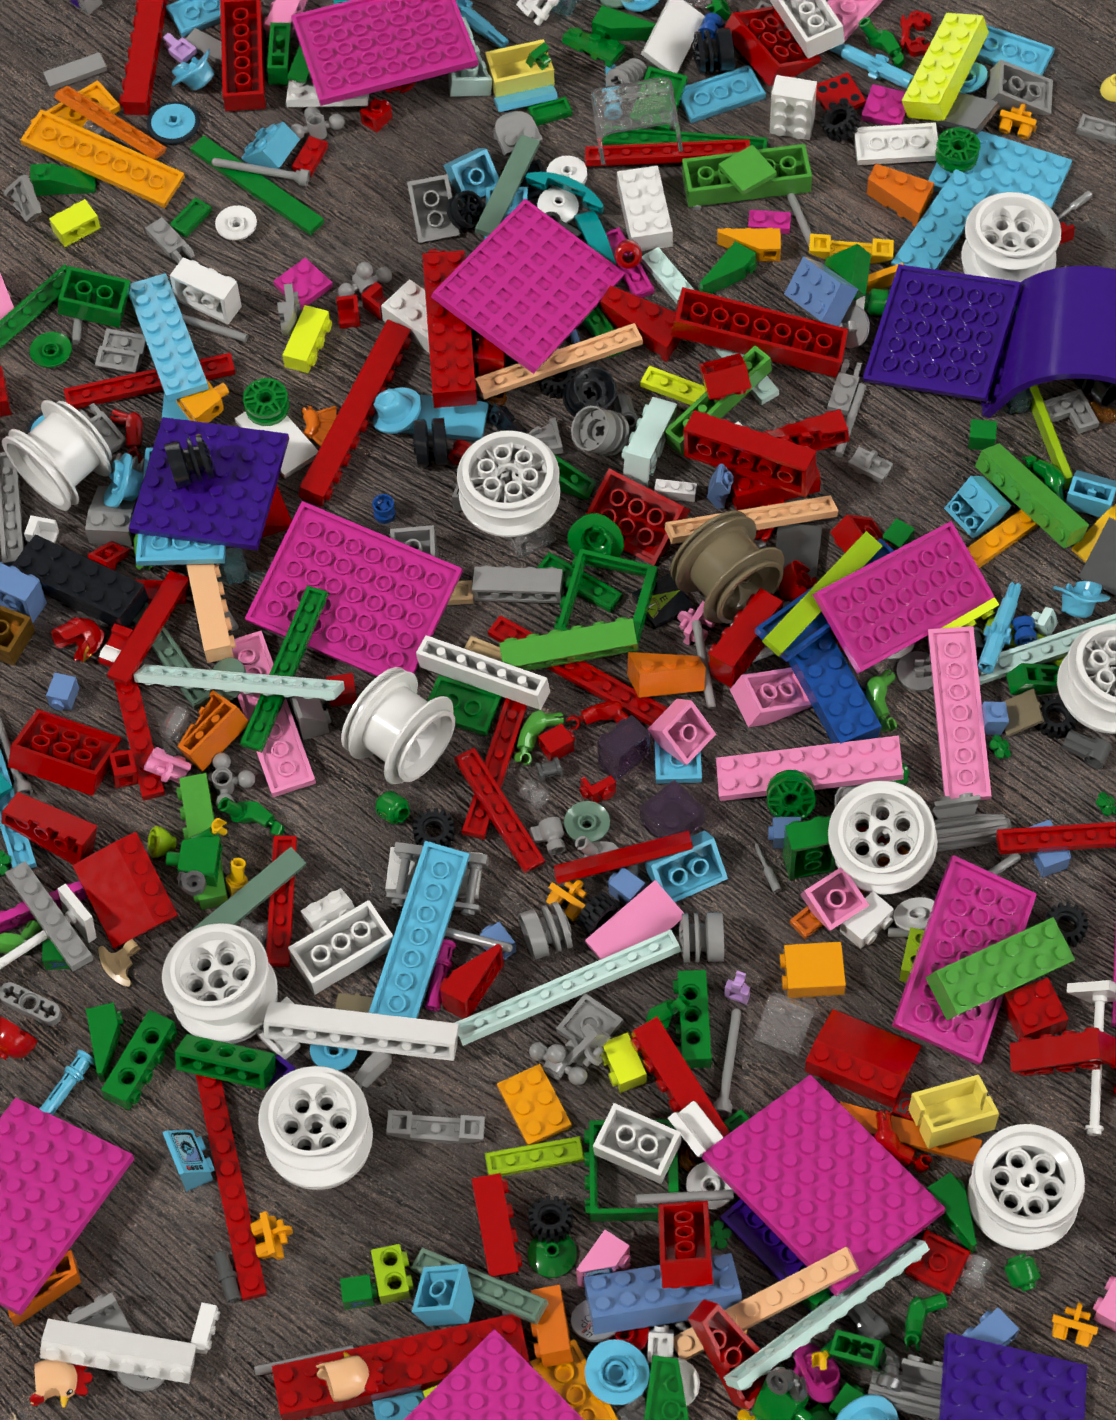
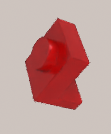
M611 775L592 786L585 776L580 778L581 787L579 791L585 800L589 799V801L598 803L602 800L610 799L616 793V781Z

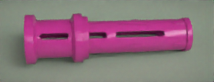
M443 939L433 970L425 1008L430 1011H440L441 1008L440 984L447 976L448 970L452 968V952L456 949V943L451 940Z

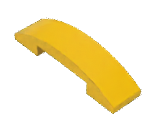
M810 234L809 253L826 260L827 257L859 244L871 254L870 264L893 260L894 240L873 238L872 243L831 240V235Z

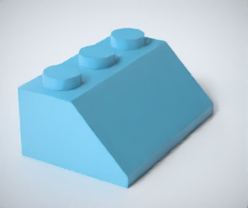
M706 831L691 836L693 849L644 862L650 881L656 880L674 902L728 879L714 837Z

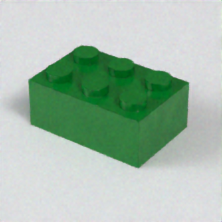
M68 266L58 298V314L120 328L129 298L130 280Z
M817 816L809 821H793L785 825L783 859L789 881L835 871L836 860L831 852L828 839V827L831 816Z

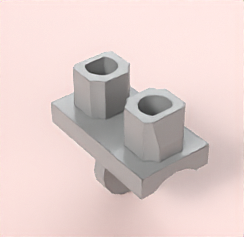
M858 447L854 456L849 460L848 466L853 468L854 472L865 474L871 477L874 482L880 484L893 468V463L877 456L878 452L875 450L869 452Z
M587 1023L581 1029V1033L585 1037L582 1042L577 1038H573L565 1044L569 1053L565 1059L569 1064L574 1062L579 1066L585 1065L588 1067L591 1063L599 1066L603 1061L600 1055L604 1051L602 1046L611 1037L607 1032L600 1031L594 1024Z

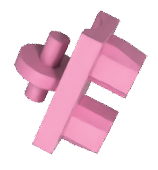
M702 601L696 612L690 608L688 612L681 611L677 616L681 622L679 627L684 630L683 634L686 636L683 643L690 645L692 641L695 642L692 627L693 621L700 620L701 626L704 624L710 628L716 624L705 619L703 614L704 601ZM702 629L705 641L708 635V631Z
M159 747L153 749L144 765V770L161 776V781L165 783L169 779L180 784L179 778L185 777L191 769V763L186 762V758L179 755L174 757L168 755L164 749Z

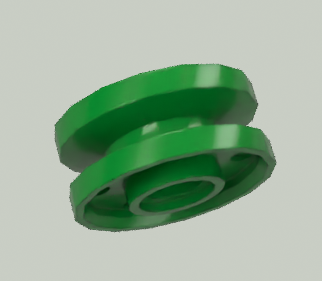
M961 127L947 129L938 137L935 150L936 162L948 172L953 173L957 169L965 173L971 170L977 163L980 141L968 129Z
M272 378L255 380L247 386L243 393L245 412L248 418L257 425L272 426L278 424L286 418L289 412L290 402L285 386L278 380Z
M784 770L774 775L767 785V805L770 812L775 817H801V820L806 818L815 806V787L811 778L798 770ZM789 794L795 795L794 797H787Z

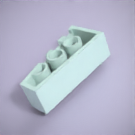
M462 17L479 66L448 73L450 96H491V75L488 74L487 66L482 61L480 50L473 40L474 36L465 17Z
M652 397L649 405H645L643 417L638 419L636 431L631 432L629 445L624 446L622 451V458L624 459L623 476L648 488L649 475L653 476L657 458H660L666 441L664 431L676 420L677 403Z

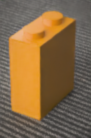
M841 942L784 945V954H780L779 958L780 968H785V976H782V990H787L788 998L845 994L846 984Z

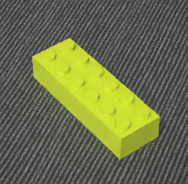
M945 14L902 99L908 118L945 120L989 34L983 15Z

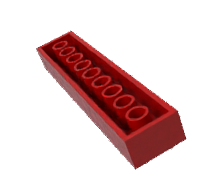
M510 1314L273 1365L272 1371L281 1419L299 1420L373 1404L372 1401L421 1390L423 1393V1391L439 1385L494 1329L530 1364L521 1319ZM344 1352L350 1356L360 1357L364 1354L372 1353L373 1361H380L382 1363L383 1369L380 1372L383 1374L384 1380L381 1384H377L378 1392L375 1394L364 1391L352 1399L334 1402L326 1380L320 1379L317 1376L319 1368L316 1367V1363L341 1360L344 1358Z

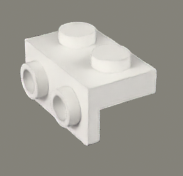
M340 888L330 892L319 901L309 904L301 910V913L315 932L355 907L352 900Z

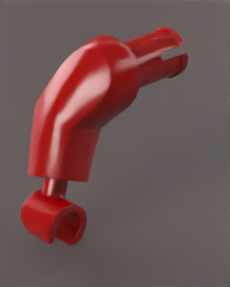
M114 409L111 414L119 417L110 416V420L113 423L126 426L127 447L131 448L127 453L132 455V458L138 457V462L141 463L143 457L137 448H140L142 444V417L136 412L128 414Z
M617 701L595 704L580 711V716L570 715L567 718V721L571 719L577 721L576 725L569 728L570 730H576L583 721L588 725L599 720L613 719L627 733L636 722L622 710V704Z
M883 1111L877 1112L878 1132L874 1135L876 1141L900 1164L909 1167L910 1163H912L917 1172H925L929 1168L928 1164L932 1161V1158L927 1154H923L919 1158L914 1157L915 1150L901 1143L898 1135L892 1130L891 1112L885 1111L884 1119Z

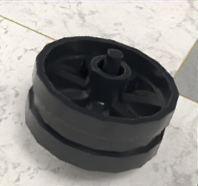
M469 190L452 196L447 203L449 220L457 229L463 231L476 227L485 209L480 196Z

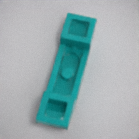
M532 172L526 175L527 184L544 191L551 184L582 197L584 207L600 214L604 212L600 199L585 185L570 177L550 172Z
M592 210L574 215L577 227L582 232L585 243L616 266L611 246L596 212Z

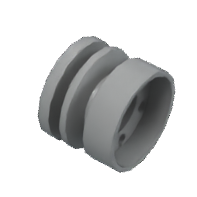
M587 406L582 408L573 419L571 434L575 445L581 450L604 456H613L623 450L628 442L629 425L625 417L619 412L597 406Z
M558 901L551 903L552 914L547 905L542 906L543 917L539 918L534 909L518 914L522 933L533 960L548 956V944L551 943L556 952L562 951L560 940L565 949L573 947L570 924Z
M722 912L707 913L705 923L700 924L698 913H694V924H689L688 913L682 914L679 926V945L683 963L690 962V952H695V962L700 961L701 952H706L708 962H724Z

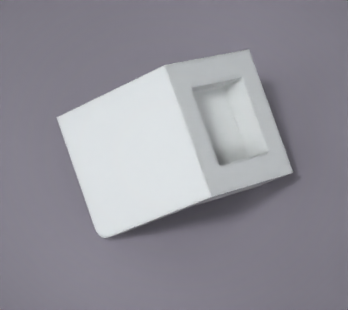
M30 516L24 533L27 544L35 534L56 543L59 534L56 520Z

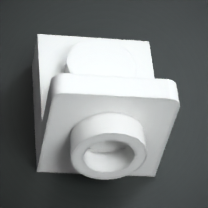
M656 1325L654 1328H649L647 1363L652 1362V1355L673 1358L674 1330L669 1329L668 1325Z

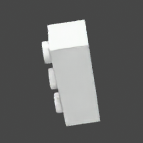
M656 479L654 491L668 499L695 502L697 483Z
M201 1303L191 1343L197 1344L196 1353L207 1355V1351L211 1349V1336L215 1334L216 1326L214 1325L220 1316L217 1305Z

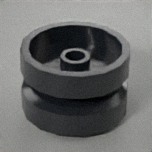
M444 417L433 418L431 421L432 432H428V425L425 419L414 420L413 445L418 468L429 467L431 464L430 453H434V460L437 466L448 465Z

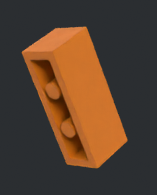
M560 1284L530 1290L532 1294L546 1299L549 1303L538 1324L531 1323L533 1337L538 1338V1343L534 1344L536 1358H541L544 1368L574 1362L564 1297Z

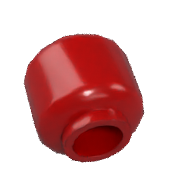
M627 239L617 245L615 248V259L618 265L624 269H632L639 265L642 259V251L637 242Z

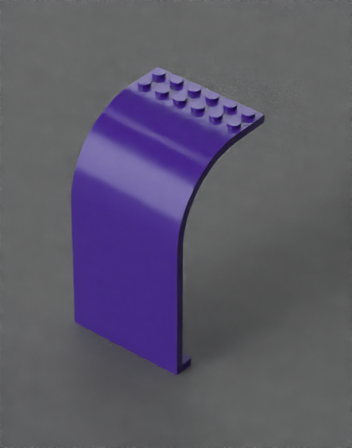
M1098 266L1061 267L1040 272L1021 281V291L987 402L981 401V406L983 407L982 416L990 418L1021 391L1048 381L1093 379L1116 384V269Z

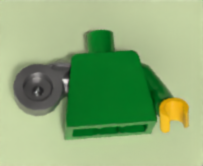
M216 818L208 829L189 839L182 840L180 852H167L166 865L178 866V885L191 896L200 895L204 892L206 885L217 887L223 848L218 835L227 834V829L222 827L227 822L220 818Z
M836 1329L834 1338L821 1349V1352H814L812 1354V1368L820 1366V1370H826L827 1359H831L834 1356L847 1364L876 1372H880L881 1369L884 1370V1372L878 1374L875 1385L895 1392H900L903 1381L899 1377V1357L879 1340Z
M781 1366L776 1367L768 1373L751 1410L754 1415L750 1416L747 1410L742 1409L737 1413V1420H814V1416L804 1409L809 1399L804 1377H799L793 1370H787Z

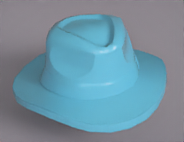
M210 49L199 60L193 57L190 64L182 62L172 70V73L176 76L172 86L181 81L192 91H196L207 85L215 74V71L207 61Z
M404 387L389 388L379 393L373 404L376 408V413L373 417L374 427L388 434L405 431L414 424V420L419 416L422 407L421 396L416 391Z
M124 453L119 461L114 460L112 468L115 471L109 475L112 481L103 496L104 504L112 508L118 507L122 500H136L143 483V475L132 468L133 458L128 453Z
M1090 581L1076 582L1074 587L1067 583L1066 587L1053 586L1052 589L1062 593V612L1078 618L1091 616L1097 602L1108 601L1111 598L1101 593V584Z
M613 1339L601 1342L592 1350L585 1366L586 1383L595 1397L602 1402L611 1405H625L640 1397L648 1385L650 1372L647 1360L640 1350L626 1341Z
M876 1394L864 1395L845 1406L836 1418V1420H899L893 1404L885 1397Z

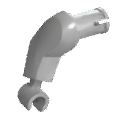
M580 836L575 841V847L584 853V858L619 849L612 842L598 841L592 843L585 836ZM637 864L626 866L629 872L636 877L638 876L639 868Z
M371 1051L372 1055L364 1062L354 1077L360 1089L363 1086L368 1088L389 1067L392 1062L391 1053Z

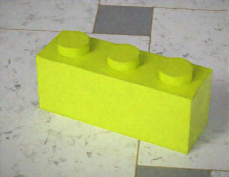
M307 305L304 306L282 355L284 367L309 373L311 366H315L317 353L324 346L326 332L329 333L332 327L329 311Z

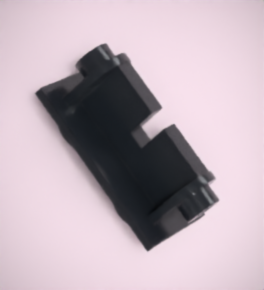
M496 402L493 404L488 419L499 432L518 431L527 434V429L519 421L513 422L515 417L506 406H498Z

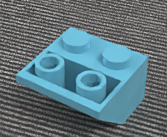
M284 122L276 125L272 124L268 128H261L256 132L255 140L244 149L245 153L241 159L249 164L278 169L300 138Z
M1077 470L1068 491L1066 504L1075 511L1101 517L1112 507L1116 495V481Z
M970 476L944 509L972 538H975L998 523L1012 505L984 476Z

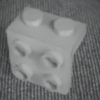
M113 1293L108 1295L102 1294L95 1298L93 1303L87 1306H79L67 1316L71 1323L133 1333Z

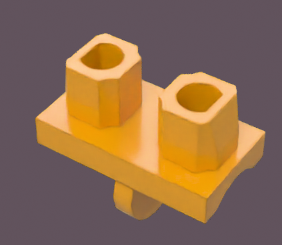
M1023 103L1020 108L1012 107L1011 112L1001 109L999 132L1010 134L1012 126L1019 128L1017 137L1028 140L1032 132L1035 133L1037 120L1031 118L1032 112L1025 111L1026 104Z
M577 880L574 884L570 881L565 882L564 886L569 889V892H566L552 882L548 887L552 891L548 895L546 902L551 905L552 902L558 901L559 905H561L564 899L567 900L570 904L565 910V914L573 921H576L578 915L581 914L582 908L586 907L584 903L575 898L577 895L581 898L586 896L587 893L582 890L584 883L581 880Z
M267 1211L259 1213L260 1219L250 1224L255 1237L264 1236L265 1242L257 1244L255 1247L257 1256L261 1259L271 1257L276 1260L284 1259L282 1245L288 1243L287 1237L293 1233L292 1227L289 1225L284 1226L283 1219L276 1220V1217L269 1216Z
M1080 1302L1077 1303L1076 1309L1066 1306L1065 1314L1074 1316L1073 1319L1053 1314L1051 1320L1054 1322L1052 1337L1065 1340L1068 1328L1071 1327L1078 1330L1075 1343L1086 1347L1089 1346L1093 1334H1097L1098 1327L1079 1322V1318L1089 1321L1091 1313L1081 1311L1083 1303Z

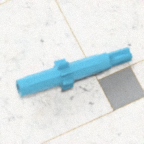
M456 0L461 16L466 18L468 25L485 39H489L500 49L506 48L509 40L495 30V27L473 10L471 7L473 3L470 0Z
M844 43L829 49L847 61L870 71L868 76L875 80H880L882 77L908 89L914 77L910 73L887 63L889 58L882 54H876L875 57Z
M1011 582L994 621L991 626L986 625L983 633L986 643L978 664V669L983 673L990 674L994 671L1002 648H1004L1005 644L1009 645L1012 635L1010 633L1012 629H1010L1022 590L1019 583L1014 584Z

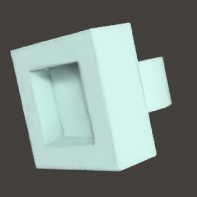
M1045 607L1042 614L1033 612L1031 615L1035 619V629L1038 630L1039 634L1047 637L1051 636L1058 624L1054 609Z

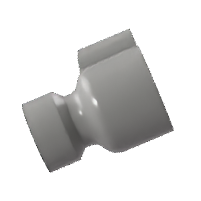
M559 817L546 818L539 822L538 826L528 829L530 837L535 844L548 842L546 846L549 855H558L566 851L565 842L561 839L564 835V830Z

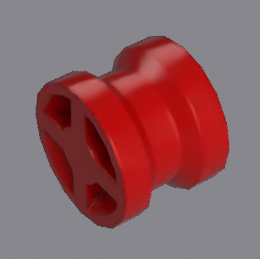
M456 440L453 444V450H450L448 453V459L455 465H459L463 454L471 444L464 440Z

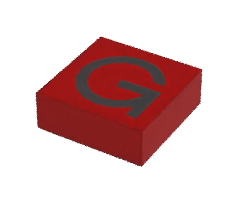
M901 1091L891 1115L914 1121L908 1110L912 1095Z

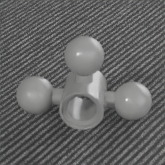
M311 106L307 107L304 111L307 126L293 124L290 129L300 139L304 137L305 133H309V136L323 140L327 136L326 128L330 127L333 130H340L344 126V118L340 114H333L329 117V120L325 121L324 116L320 114V110L317 107Z
M361 262L358 264L356 273L352 277L354 284H341L338 294L339 296L354 295L355 291L358 290L362 294L375 282L382 284L390 282L392 272L387 267H381L374 276H371L373 273L372 265L368 262Z
M218 753L213 758V766L216 770L212 774L214 789L219 795L216 799L217 808L220 800L224 797L234 801L230 794L233 793L235 784H239L242 788H250L255 783V775L249 770H243L238 776H232L231 771L228 769L231 765V759L226 753ZM222 780H228L224 784L219 783Z
M536 1042L530 1046V1057L535 1061L545 1060L546 1062L542 1068L552 1078L560 1080L564 1073L568 1074L569 1081L574 1085H582L587 1080V1072L583 1067L575 1066L572 1068L571 1064L567 1062L565 1057L569 1053L561 1045L553 1044L547 1049L544 1043Z

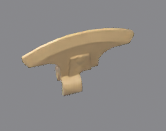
M133 939L127 941L123 948L116 953H110L104 946H100L98 948L99 958L106 973L117 983L130 987L132 982L127 976V971L133 963L129 957L135 955L141 948Z

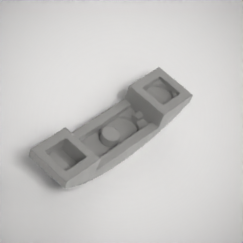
M388 1110L386 1134L402 1139L430 1143L481 1142L484 1138L485 1117L461 1115L460 1118L412 1115V1111Z

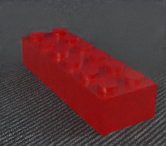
M220 0L222 93L225 111L266 109L261 0Z
M696 410L693 411L683 429L684 454L687 458L714 467H718L719 464L723 463L732 473L803 497L807 496L816 479V450L810 447L801 446L789 440H783L768 433H762L747 426H741L726 419H720Z

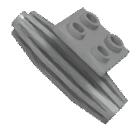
M964 793L955 799H950V796L939 797L930 808L932 815H935L937 820H934L937 833V851L981 846L996 841L997 829H1011L1010 819L1005 818L1004 814H975L981 798L980 795L973 796V793Z
M910 1354L907 1355V1359L901 1358L900 1364L904 1375L899 1374L900 1379L903 1381L900 1392L875 1385L880 1373H872L868 1395L876 1394L885 1397L893 1404L896 1410L939 1420L943 1362L932 1361V1365L923 1363L922 1357Z

